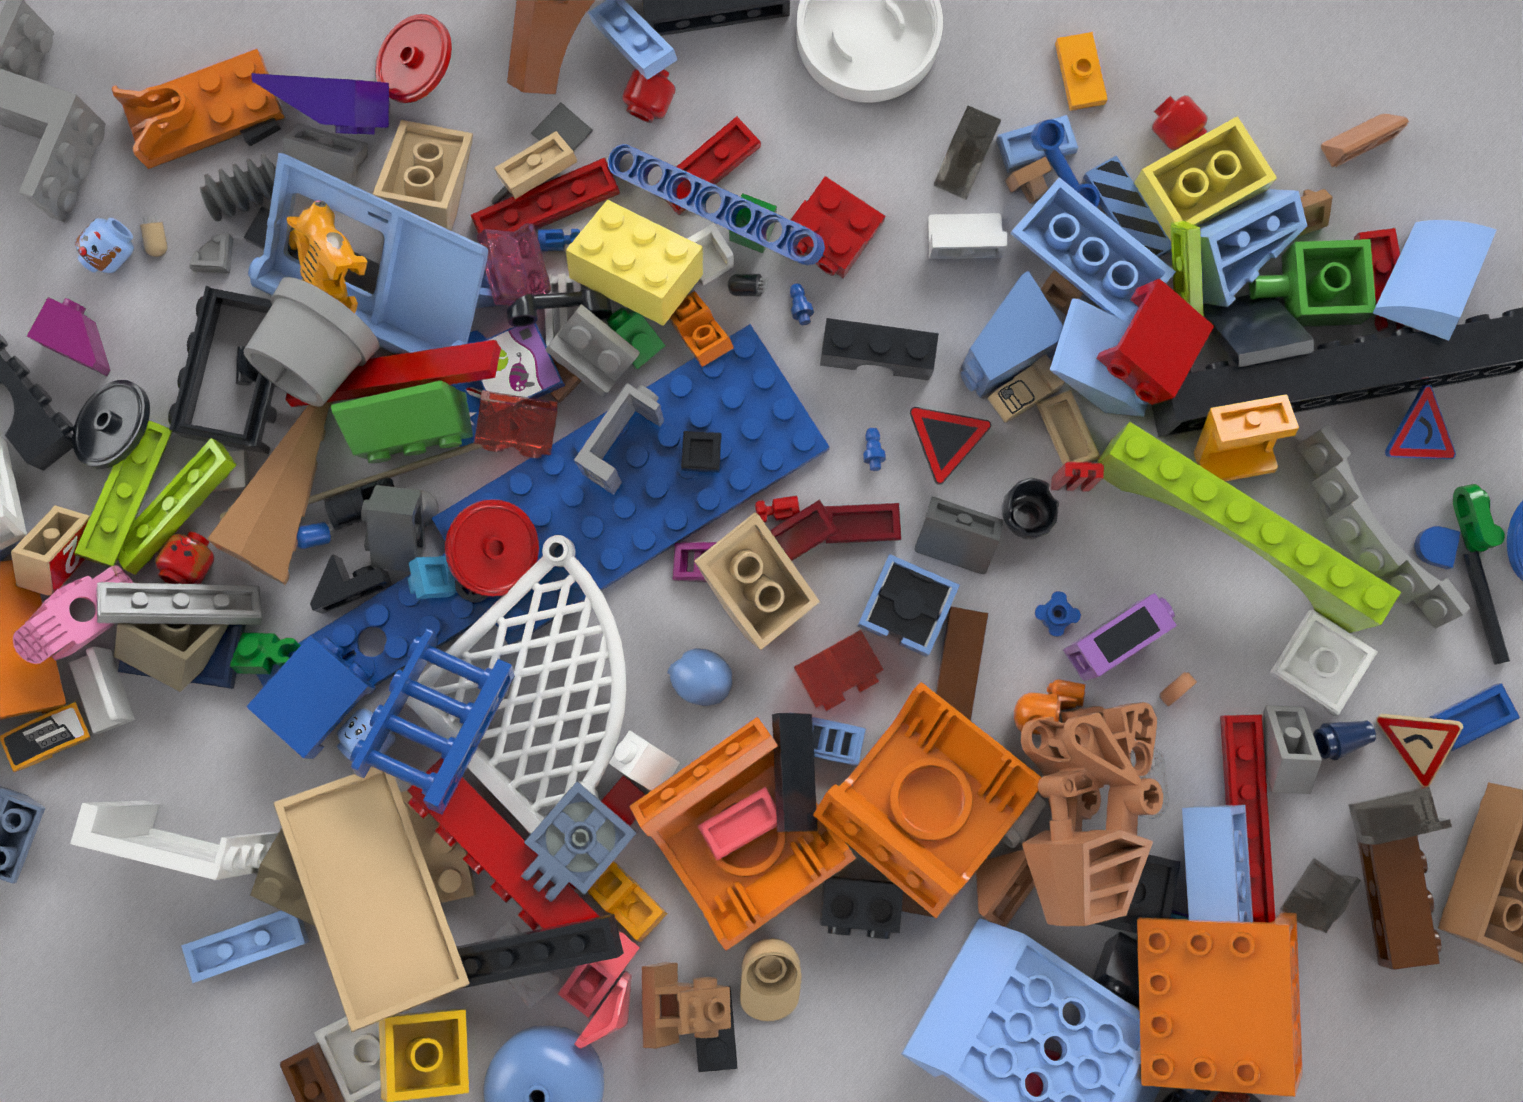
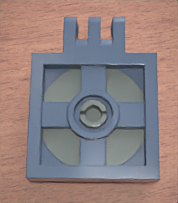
M576 781L524 841L538 856L521 877L528 881L539 870L543 875L533 885L538 892L549 880L552 881L555 885L548 890L545 896L550 902L556 898L568 882L585 894L637 832L580 782Z

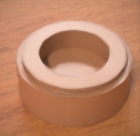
M1184 672L1159 693V698L1169 707L1194 686L1197 681L1189 672Z

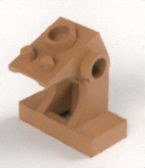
M662 962L642 966L643 1048L657 1049L679 1043V1035L694 1033L696 1038L718 1037V1030L731 1028L730 987L717 985V978L700 977L694 978L693 983H678V963ZM660 995H661V1017H660Z

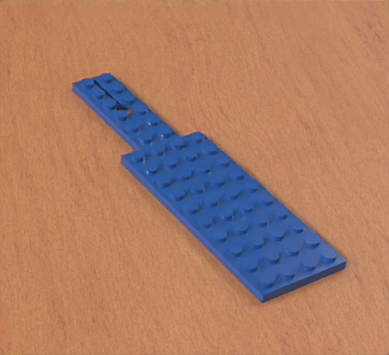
M749 324L729 336L734 347L732 350L703 367L696 358H693L646 387L659 397L657 403L661 406L664 422L659 427L635 411L602 460L616 469L622 481L614 495L582 475L574 461L607 413L606 411L431 519L446 541L451 523L469 505L483 500H502L512 503L524 511L534 524L539 540L538 560L543 556L542 548L548 538L555 535L564 536L572 541L575 546V557L589 572L602 591L675 546L676 543L683 541L827 452L830 446L752 325ZM684 431L722 434L720 473L682 471ZM558 545L554 550L556 558L562 556L564 552L562 545ZM554 566L538 583L542 585L564 580L570 574L564 567ZM410 574L311 636L321 640L327 636L344 650L340 656L348 664L352 665L355 661L372 675L369 682L375 687L395 675L398 670L405 668L410 659L408 657V650L411 643L417 636L422 637L426 628L435 631L438 639L436 648H439L468 630L503 595L488 596L487 599L477 603L466 601L458 593L450 597L417 599L416 593H410L407 581L411 576ZM576 581L570 586L566 606L585 601L586 595ZM465 589L466 593L469 594L470 591ZM531 589L503 617L508 619L528 614L534 590ZM561 589L542 593L538 612L556 608ZM554 617L535 621L533 633L552 622ZM526 623L507 627L505 641L508 645L516 644L522 640ZM371 627L381 629L387 639L384 651L374 657L364 655L358 646L361 633ZM307 638L300 641L299 644L302 645ZM296 651L290 652L286 657L290 658ZM273 665L270 674H256L263 687L280 669L278 665Z

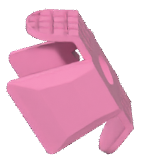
M114 565L93 579L88 575L60 587L43 602L40 608L22 627L16 630L13 635L15 650L24 660L34 664L43 662L51 655H53L52 658L54 660L72 655L114 625V623H97V583L134 582L119 566ZM85 598L91 601L95 607L94 617L87 622H79L73 619L69 612V606L73 600Z

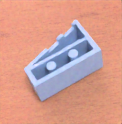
M1269 189L1198 226L1200 227L1203 303L1228 307L1236 299L1234 295L1247 282L1252 283L1260 275L1258 270L1270 258H1276L1307 227L1299 191Z

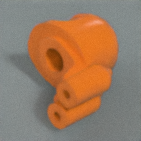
M1057 679L1053 683H1049L1047 687L1048 694L1029 692L1022 695L1014 708L1013 717L1017 729L1022 732L1026 722L1041 717H1053L1054 721L1059 722L1061 710L1074 709L1076 706L1083 707L1086 684ZM1036 729L1033 730L1032 734L1041 735Z

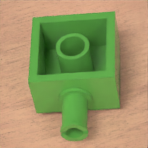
M1370 239L1294 242L1281 255L1283 275L1258 276L1252 283L1249 282L1251 299L1283 297L1285 308L1302 327L1361 325L1374 315L1373 312L1376 307Z

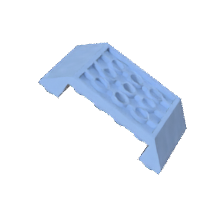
M981 918L976 921L901 1055L932 1076H946L983 1102H1154L1161 1088L1142 1086L1140 1011L1026 934ZM1066 1003L1075 1005L1080 1012V1021L1076 1026L1068 1024L1063 1017L1062 1010ZM1049 1037L1056 1039L1061 1045L1062 1054L1058 1061L1049 1059L1044 1052V1043ZM1029 1073L1037 1074L1043 1082V1091L1038 1097L1030 1095L1025 1088V1079Z

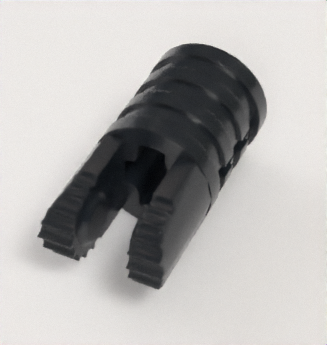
M383 478L356 487L354 490H348L342 494L339 493L334 497L325 498L326 512L334 529L340 530L345 526L353 525V523L362 522L361 511L364 500H370L376 485L394 487L393 479Z

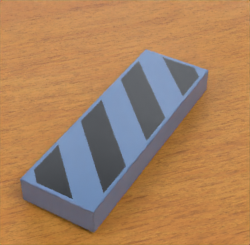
M1117 155L1084 174L1083 178L1086 183L1098 189L1100 194L1099 204L1111 220L1158 258L1172 251L1170 239Z

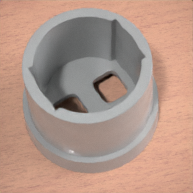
M284 277L271 297V308L245 347L244 355L263 376L276 386L305 403L321 407L357 366L365 365L378 351L380 346L371 329L344 304L310 283L293 277Z

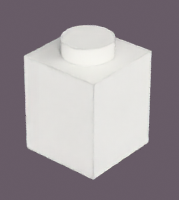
M629 730L623 741L616 747L609 764L630 779L652 791L673 775L680 762Z

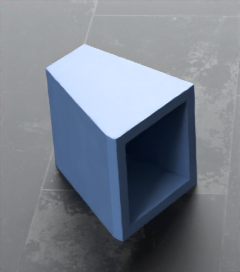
M1029 271L1022 274L970 347L961 366L963 371L960 374L964 384L971 392L975 390L980 398L1013 380L1015 376L1032 366L1035 361L1044 355H1047L1049 358L1055 355L1063 325Z

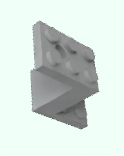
M6 0L0 13V125L41 139L19 189V193L49 217L65 222L68 213L76 205V194L81 182L90 172V161L95 149L104 139L106 123L76 94L37 81L41 62L45 54L52 47L54 31L24 0Z

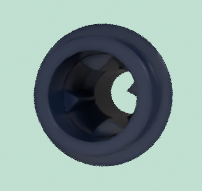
M1368 720L1323 723L1313 733L1320 757L1323 759L1330 758L1334 761L1376 740L1375 729Z

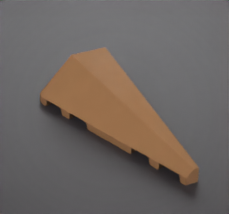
M326 402L321 407L308 405L207 538L217 549L249 564L254 570L284 585L287 584L290 577L288 569L292 553L296 552L298 540L296 537L301 517H305L318 465L316 458L320 442L324 441L326 433L324 426L328 410L333 402Z

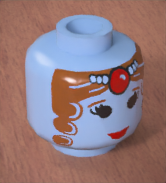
M95 218L75 240L76 250L80 254L78 260L91 272L99 270L104 273H114L131 256L134 250L131 241L133 235L121 222L114 218H108L107 220Z

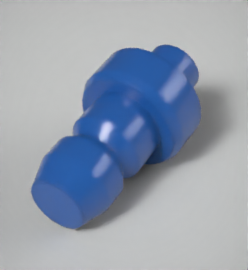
M797 283L790 287V296L793 299L791 314L793 319L799 320L800 325H808L811 322L810 317L814 314L812 304L807 302V298L804 296V288L801 284Z
M869 428L865 434L867 444L866 450L863 453L864 463L870 464L871 471H878L881 469V463L886 460V454L879 442L880 433L878 429Z

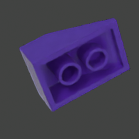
M252 73V81L319 124L335 125V133L375 135V127L389 128V83Z

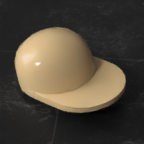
M774 938L762 939L753 943L744 955L740 985V1004L749 1016L757 1020L774 1021L782 1019L794 1011L799 1002L802 978L798 954L789 943Z

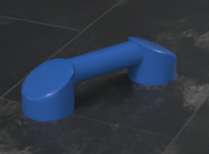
M1053 119L1039 122L1034 127L1031 135L1033 147L1038 151H1044L1058 178H1061L1097 208L1100 203L1098 189L1091 184H1079L1059 148L1064 140L1063 126Z

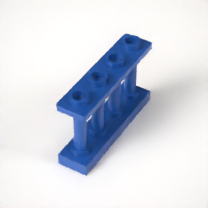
M426 628L422 637L417 636L411 643L408 650V657L410 658L403 671L398 670L393 676L389 685L391 693L386 703L378 705L370 720L372 728L365 741L361 739L357 742L352 751L350 761L353 762L351 765L352 770L361 778H365L372 766L422 789V794L425 795L423 801L427 808L443 815L515 675L512 665L500 659H497L492 669L487 667L484 670L437 649L438 639L435 631ZM427 662L478 684V689L481 691L476 701L465 704L418 683L417 681ZM411 696L459 718L460 723L463 725L457 737L444 738L398 717L408 697ZM389 732L397 733L440 753L444 761L438 773L432 772L429 775L379 752Z

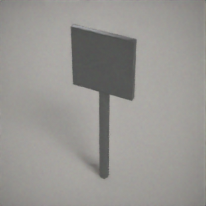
M560 102L531 134L540 141L557 131L574 151L589 136L593 129ZM505 186L492 198V204L499 203L509 193Z

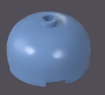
M532 1026L513 1035L494 1055L484 1079V1102H603L604 1070L602 1063L591 1044L581 1049L574 1045L580 1036L577 1032L566 1027ZM533 1090H541L545 1097L533 1101L531 1093Z

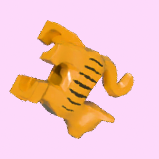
M316 200L311 206L304 208L299 217L290 216L286 218L287 223L294 228L289 235V246L292 250L298 249L302 280L328 293L355 313L358 302L355 296H348L344 277L348 268L359 276L364 275L367 260L364 256H356L349 240L335 228V214L327 203Z

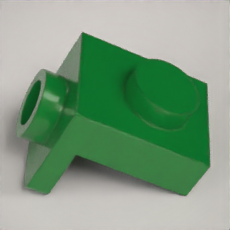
M620 308L607 319V326L640 352L632 363L636 369H639L666 346L646 319L629 308Z

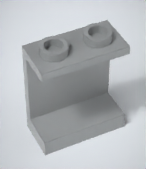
M627 383L574 459L582 475L613 495L622 484V481L616 469L602 459L635 411L661 427L664 418L661 406L657 403L659 397L642 385H639L636 389Z

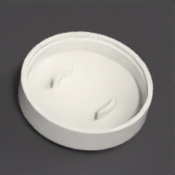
M800 0L796 27L798 51L810 75L829 92L856 102L873 103L890 100L914 88L931 69L942 37V8L940 0Z

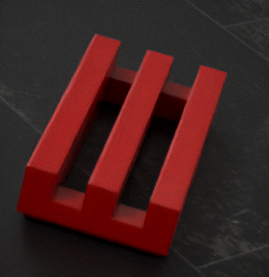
M1066 462L1052 476L1051 490H1060L1066 484V491H1074L1081 485L1082 492H1089L1104 478V465L1102 463Z

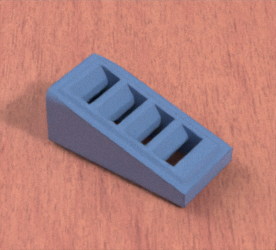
M812 717L813 730L814 726L822 727L818 747L814 749V757L858 766L866 728ZM829 729L837 731L832 752L825 751ZM845 733L852 734L847 756L840 754Z

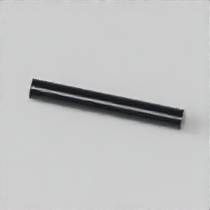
M1479 552L1463 554L1494 665L1510 662Z

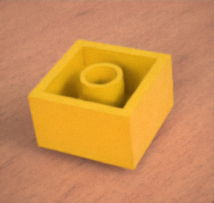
M465 1009L397 1014L379 1021L381 1099L386 1102L469 1093Z

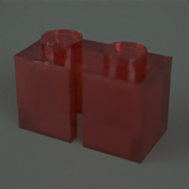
M482 390L474 444H480L483 449L492 452H503L505 448L513 447L519 450L521 455L530 458H540L542 454L551 455L557 418V402Z
M861 630L793 667V671L814 708L817 709L823 705L826 711L846 701L843 693L857 687L860 693L878 683L879 680L876 675L884 670Z

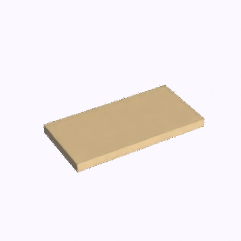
M372 767L365 778L352 774L273 802L351 1032L370 1026L470 984L394 776Z

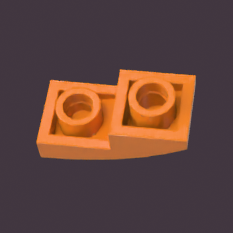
M695 291L685 297L669 318L686 346L702 367L734 348L728 335L715 321L710 309Z

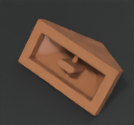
M1024 849L985 860L976 871L979 914L992 923L1006 927L1034 888L1035 884Z

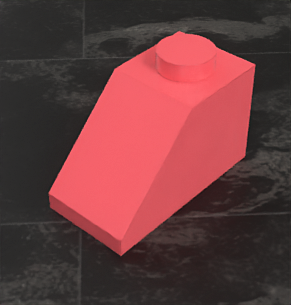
M619 932L624 954L614 959L578 965L558 993L559 996L588 1018L640 948L622 932Z

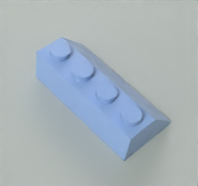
M1061 178L1054 182L1011 232V235L1103 310L1128 323H1131L1139 309L1130 300L1136 288L1159 278L1167 283L1176 272Z

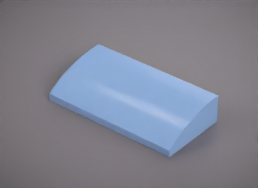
M1453 220L1415 222L1373 314L1449 341L1497 230L1483 225Z

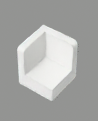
M714 223L687 238L703 246V275L699 279L703 286L734 268L733 252Z

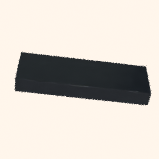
M772 714L773 739L778 745L774 748L777 832L818 831L817 818L813 816L817 805L812 714Z

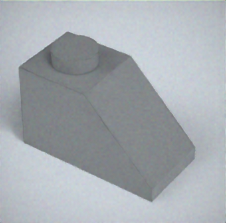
M1266 705L1264 709V751L1266 774L1271 791L1275 793L1311 794L1322 760L1304 707Z

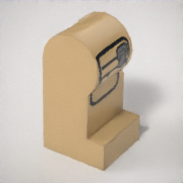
M1047 355L1035 361L1032 366L1015 376L1013 380L997 389L988 397V400L1004 423L1011 421L1034 407L1036 403L1058 392L1065 382L1050 371L1052 362Z

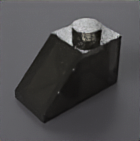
M968 105L952 138L933 186L967 200L996 137L1001 119Z

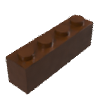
M1393 804L1353 809L1378 965L1395 970L1440 964L1438 953L1441 952L1442 945L1440 936L1433 926L1431 913L1434 912L1435 905L1433 896L1426 886L1424 874L1427 873L1428 864L1426 856L1419 846L1418 834L1421 831V824L1417 813L1413 811L1411 804Z

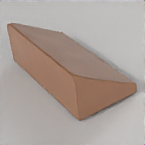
M1380 114L1323 142L1321 149L1331 166L1337 167L1395 138L1408 125L1409 121L1404 116Z

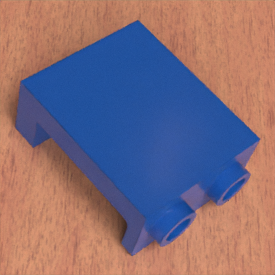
M310 635L246 706L305 759H314L324 748L321 743L365 694H372L376 689L369 682L372 675L355 661L352 665L348 664L340 656L344 650L327 636L321 640Z

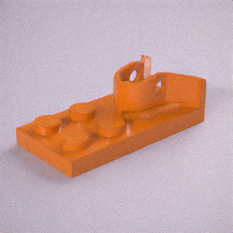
M254 49L142 91L119 89L117 85L111 88L112 93L123 106L135 140L132 148L134 155L150 169L241 135L240 130L268 119L275 118L278 121L285 118L278 98L252 81V73L269 74L259 50Z

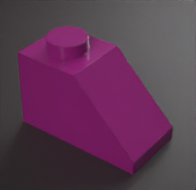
M48 297L27 337L45 348L104 376H108L111 370L96 322L84 315L86 308L67 298L60 303Z

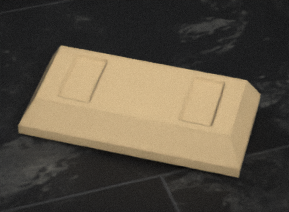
M1071 390L1036 403L1063 465L1066 462L1089 463L1100 458V454Z

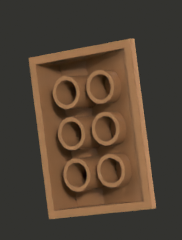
M1488 782L1472 831L1468 836L1461 863L1456 871L1447 903L1442 911L1438 929L1523 965V790Z

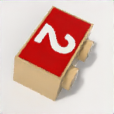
M55 505L11 551L16 585L51 596L57 589L62 587L86 560L75 556L74 552L90 516Z

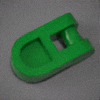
M1477 484L1457 487L1453 493V507L1467 550L1481 553L1489 548L1501 545L1504 542L1505 533L1500 526L1493 522L1490 512V498L1487 492L1482 490Z

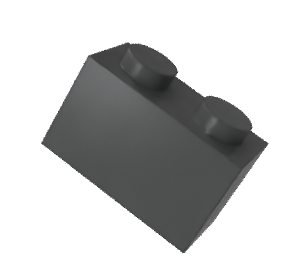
M376 485L370 500H364L361 511L362 522L367 523L364 548L365 551H370L371 567L410 572L409 562L417 557H423L426 549L422 491Z

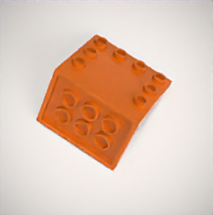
M1280 913L1275 921L1271 923L1138 918L1142 1086L1295 1097L1303 1074L1297 913Z

